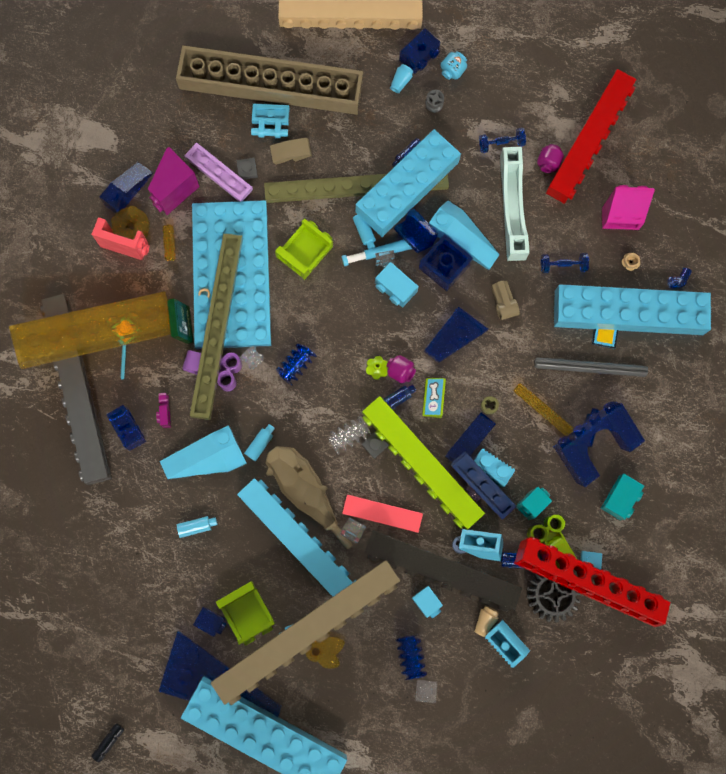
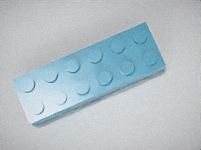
M434 129L356 203L355 212L383 237L459 163L461 153Z

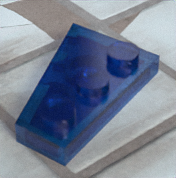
M458 307L424 352L440 363L489 329Z

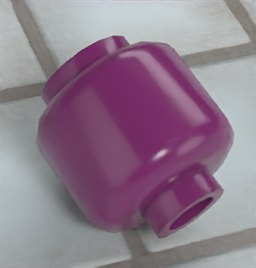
M554 144L542 148L537 159V164L541 171L551 173L560 168L564 158L561 148Z
M401 355L391 358L386 365L388 376L399 383L410 382L416 372L414 363Z

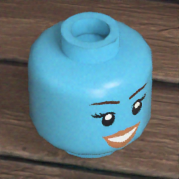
M458 51L450 52L441 62L442 75L448 80L460 78L467 69L466 57Z

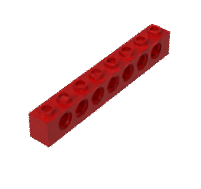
M528 537L520 542L514 564L653 627L666 624L671 602L663 599L662 595L652 594L642 586H634L627 579L617 578L607 570H599L592 563L582 562L572 554H564L558 551V548L555 546L540 543L541 541L537 538ZM538 553L541 555L542 561L538 558ZM556 561L559 563L560 569L556 566ZM591 577L594 579L595 585L592 583Z

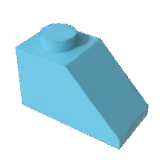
M462 529L459 549L481 559L501 561L503 549L502 534Z

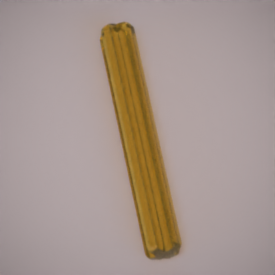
M519 383L513 391L565 436L572 439L576 435V429L524 385Z

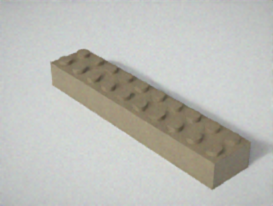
M182 45L176 81L181 90L358 115L363 71Z
M387 560L380 563L211 681V685L224 705L228 702L230 705H233L241 699L240 694L245 690L250 693L259 686L258 681L262 678L270 679L277 674L275 669L279 666H288L295 661L293 657L296 654H305L313 648L311 646L316 640L318 643L322 642L330 636L328 633L330 630H339L347 624L345 621L347 618H356L364 612V606L370 607L381 600L379 597L381 594L387 595L397 589L396 584L400 582V579Z

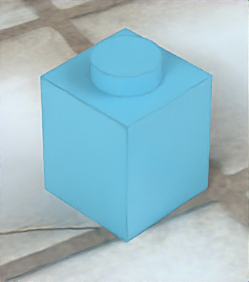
M426 586L412 597V600L426 618L429 616L434 618L441 612L440 608L443 605L429 586Z

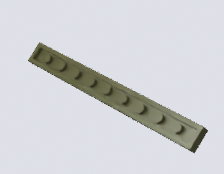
M387 174L264 183L265 200L267 203L365 196ZM448 174L430 191L448 189Z
M223 233L190 411L191 418L211 420L243 242L241 235Z

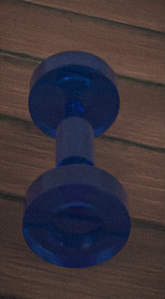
M517 128L516 136L497 137L491 141H488L486 134L479 135L481 153H488L490 144L501 145L512 140H517L519 147L525 146L526 134L524 128Z
M580 253L579 261L558 259V261L550 262L548 254L541 255L542 273H549L550 265L571 267L574 264H579L581 272L588 271L589 269L588 253Z

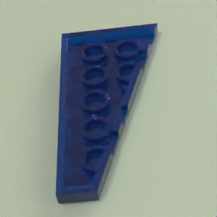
M177 631L159 692L190 701L203 677L213 681L230 668L180 631ZM258 688L250 693L245 690L240 694L247 701L274 714L277 718L279 717L282 706Z

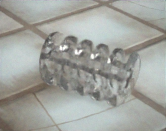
M361 416L357 417L358 423L354 420L350 421L351 427L345 423L344 431L340 427L337 428V434L330 431L331 438L328 437L338 455L340 454L339 448L347 451L346 444L354 447V440L360 444V437L367 440L366 433L371 435Z

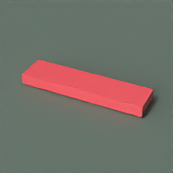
M347 495L342 513L419 533L423 513Z

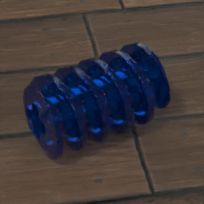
M296 344L295 348L297 351L291 350L292 356L287 355V362H281L283 368H276L278 375L291 386H293L291 380L298 381L296 373L303 375L300 369H308L305 362L312 364L310 356L317 358V355L305 345Z
M417 635L395 639L396 642L402 643V645L397 647V650L403 651L398 658L405 660L400 664L401 667H406V670L401 672V675H407L408 677L404 680L421 678L427 675L426 671H421L426 665L419 662L424 659V655L418 654L423 648L416 646L421 642V639L415 638Z

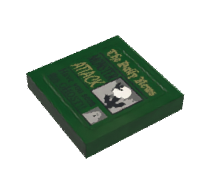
M174 298L168 299L171 337L186 344L194 343L190 306Z

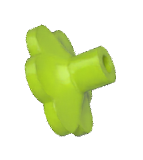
M381 356L369 359L367 361L366 373L372 375V378L378 380L380 377H386L388 374V368L386 367L388 362L383 360Z

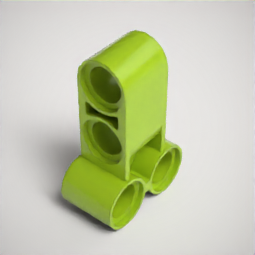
M548 516L544 520V526L534 525L528 529V537H534L533 532L538 528L542 532V536L539 539L540 543L555 546L558 548V551L575 556L561 533L565 527V521L562 516ZM553 518L558 521L556 529L550 526V521ZM556 561V566L560 568L559 563Z

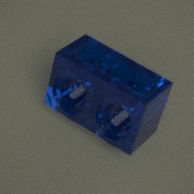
M125 405L106 414L127 450L131 451L146 442L144 435Z

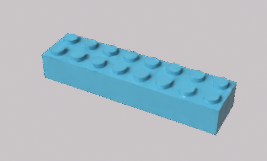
M558 285L555 290L554 327L704 335L711 330V293Z
M203 677L181 716V719L281 774H340L347 762V755L242 697L233 705H230L229 702L224 705L211 685V680Z

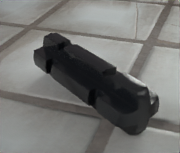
M115 724L110 730L111 733L109 732L98 746L99 749L94 751L91 757L99 763L106 756L105 753L109 752L118 740L117 737L121 736L124 732V728L121 725Z

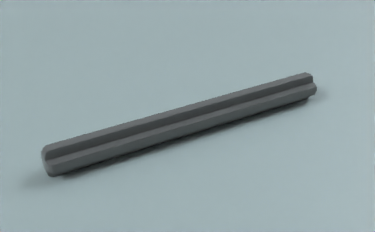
M537 357L534 361V367L539 369L645 377L648 374V367L640 365Z

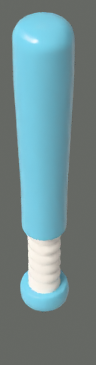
M412 238L399 240L364 250V252L359 254L342 255V262L344 266H348V263L358 260H368L410 250L415 247V243Z

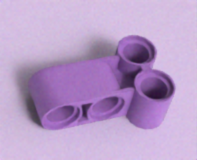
M188 350L182 369L198 374L201 353ZM227 353L221 359L217 383L224 391H232L236 387L237 382L233 373L239 372L242 368V362L235 353ZM232 359L237 360V363H236L235 366H233V367H229V366H228V362H229L230 360H232ZM226 377H230V384L223 385V379Z

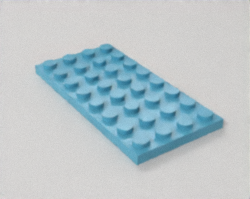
M266 200L192 203L195 349H202L223 233L241 235L243 237L224 348L271 346ZM201 289H208L210 292V298L208 299V293L206 291L202 292L199 296V291Z

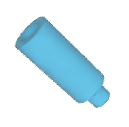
M358 214L355 215L353 220L363 245H367L368 249L375 248L374 242L376 239L371 227Z
M268 424L266 429L262 428L244 454L256 461L272 439L273 435L271 433L275 428Z
M206 516L177 524L179 537L182 538L209 531L212 526L218 525L216 517L209 519Z

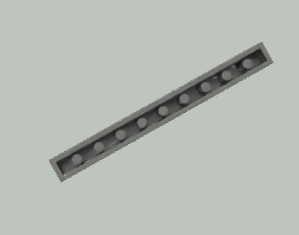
M65 294L42 299L43 306L40 309L42 316L46 318L47 322L44 325L47 335H50L51 339L49 348L55 356L53 365L59 373V378H57L58 386L63 390L62 403L64 407H67L66 421L69 426L71 425L72 433H70V438L77 450L74 452L76 462L80 463L81 470H79L80 480L84 481L87 485L112 479L69 299Z

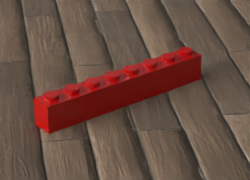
M619 69L616 70L546 192L547 195L564 204L568 198L572 200L577 191L574 187L576 184H581L585 177V174H583L585 168L589 170L594 162L591 159L593 154L598 155L603 146L600 144L601 140L606 141L610 134L609 126L615 125L619 118L616 114L619 110L623 111L627 104L626 97H631L636 88L633 86L636 78Z

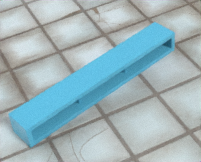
M254 478L237 494L332 596H335L353 583L347 577L350 573L342 565L338 567L334 563L336 558L329 551L325 553L320 548L322 543L315 536L312 539L307 534L309 530L302 522L297 524L293 520L295 515L288 508L284 510L279 505L282 501L275 494L271 496L266 491L269 487L262 480L257 481Z

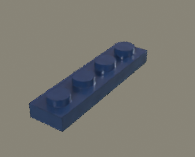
M466 451L451 463V466L502 520L517 507Z

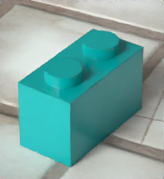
M626 474L619 475L600 509L620 521L626 518L629 519L634 512L633 505L636 501L639 502L644 494L642 491L644 485Z
M536 487L516 505V508L528 520L536 518L552 500L549 498L550 494L544 488Z

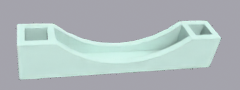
M503 147L500 163L507 261L526 260L529 255V240L523 210L522 147Z

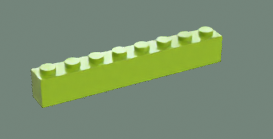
M380 396L362 411L363 421L368 426L372 425L377 430L375 434L381 441L385 439L388 442V449L395 456L398 454L403 459L401 461L403 466L407 470L412 469L415 473L414 478L421 485L424 483L429 488L427 490L428 494L434 500L437 498L442 503L440 507L446 514L451 513L455 519L453 521L460 529L468 530L485 514Z

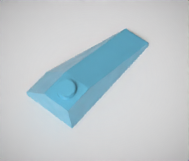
M450 201L445 202L429 222L427 231L490 270L500 255L468 215Z
M229 426L205 436L160 461L167 479L230 472L247 464Z

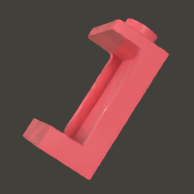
M98 217L91 235L100 247L143 260L144 255L148 254L150 246L142 231L138 230L135 239L131 240L114 234L107 221Z

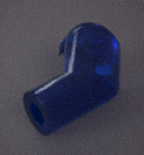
M683 268L680 276H670L667 280L668 286L672 289L684 287L692 270Z

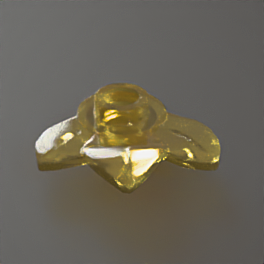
M330 636L319 643L316 640L311 646L318 648L320 653L313 655L311 649L306 652V656L312 662H319L324 668H336L340 666L336 654L342 650L345 642Z

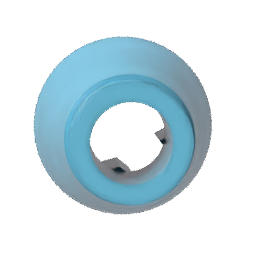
M404 64L397 67L390 89L400 93L412 79L413 70Z

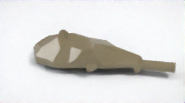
M276 446L269 451L266 459V465L268 466L267 476L273 475L281 492L299 510L311 516L325 530H331L346 550L351 548L353 544L337 525L338 522L325 493L327 487L321 484L319 477L312 469L308 460L291 447Z

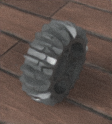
M535 574L534 576L538 581L530 580L534 587H527L528 591H532V595L526 596L527 599L533 598V602L528 604L530 607L536 605L533 613L536 614L541 611L539 618L543 619L546 615L547 622H550L553 616V620L556 623L559 622V616L563 621L566 620L565 613L572 617L573 613L570 609L578 610L574 602H581L580 599H575V596L581 594L567 588L568 591H561L557 583L549 580L547 590L539 593L541 585L547 578ZM553 589L555 590L554 592H557V594H562L558 595L557 597H554V601L553 598H550V596H545L550 593H553ZM568 597L566 605L558 611L561 599ZM539 599L548 600L550 607H552V612L545 609Z

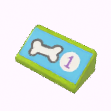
M426 378L422 416L442 418L445 378Z

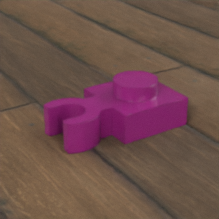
M159 393L160 406L159 412H156L157 423H160V426L163 428H171L169 396L167 393Z

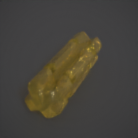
M170 224L163 225L165 260L174 261L173 226Z

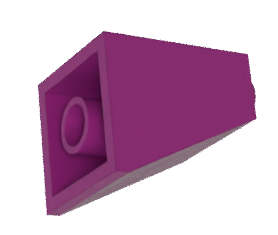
M170 147L165 150L148 187L151 195L149 198L153 202V206L158 212L163 211L166 215L200 187L194 171Z

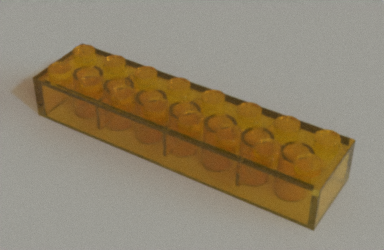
M166 292L9 326L20 369L170 335Z

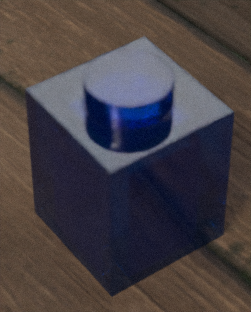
M203 607L193 626L216 637L217 634L221 635L227 624L224 623L225 617L207 607Z

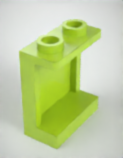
M306 219L302 220V225L283 247L279 246L275 250L276 257L304 280L333 247L332 237L326 232L322 233L317 229L318 226L310 220L308 222Z
M252 581L216 601L218 608L222 610L234 632L239 645L242 643L245 646L256 640L255 635L260 632L262 635L267 634L273 630L272 625L276 624Z

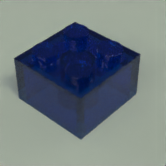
M444 234L420 261L419 269L447 292L469 268L473 257Z

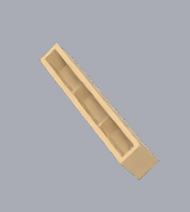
M279 0V25L285 28L421 29L422 0Z

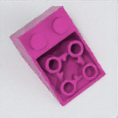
M628 185L615 187L602 207V229L639 230L645 222L654 194V188H648L647 186L629 187Z

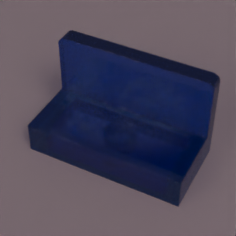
M415 209L408 212L404 222L394 227V230L416 253L432 247L438 236V232Z

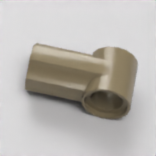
M499 281L493 284L491 288L497 303L496 310L499 319L504 320L518 316L520 314L519 306L512 297L508 282Z

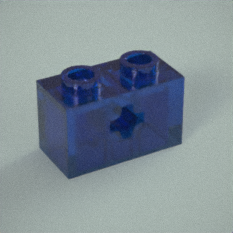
M424 28L400 51L399 61L410 67L413 73L416 74L427 66L431 58L435 59L438 56L441 42Z

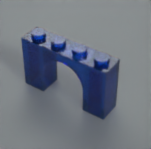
M608 402L600 412L589 416L588 421L576 426L571 434L560 438L558 443L553 446L577 484L586 487L600 476L588 456V443L596 432L603 429L609 430L620 448L628 452H632L645 442V439L622 403Z

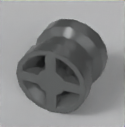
M434 89L428 92L425 105L428 111L433 113L439 112L443 108L444 94L440 90Z

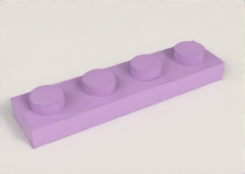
M198 143L186 153V160L239 202L243 201L253 190L252 186Z

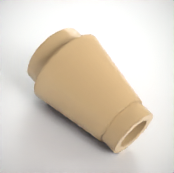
M485 605L480 611L474 632L485 637L499 619V612Z

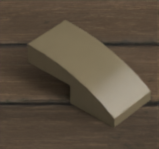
M308 138L284 141L270 146L272 160L276 165L292 159L296 162L312 156Z

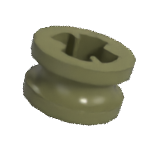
M492 396L486 397L481 403V409L487 415L494 414L499 408L498 400ZM486 401H488L489 403H492V402H493V403H494V406H493L494 410H491L490 408L486 409L485 406L487 405V403H485V402H486Z

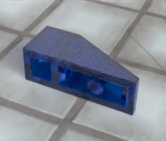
M137 162L112 181L99 197L105 206L120 215L153 172Z
M481 412L445 457L453 462L464 451L471 456L496 423Z

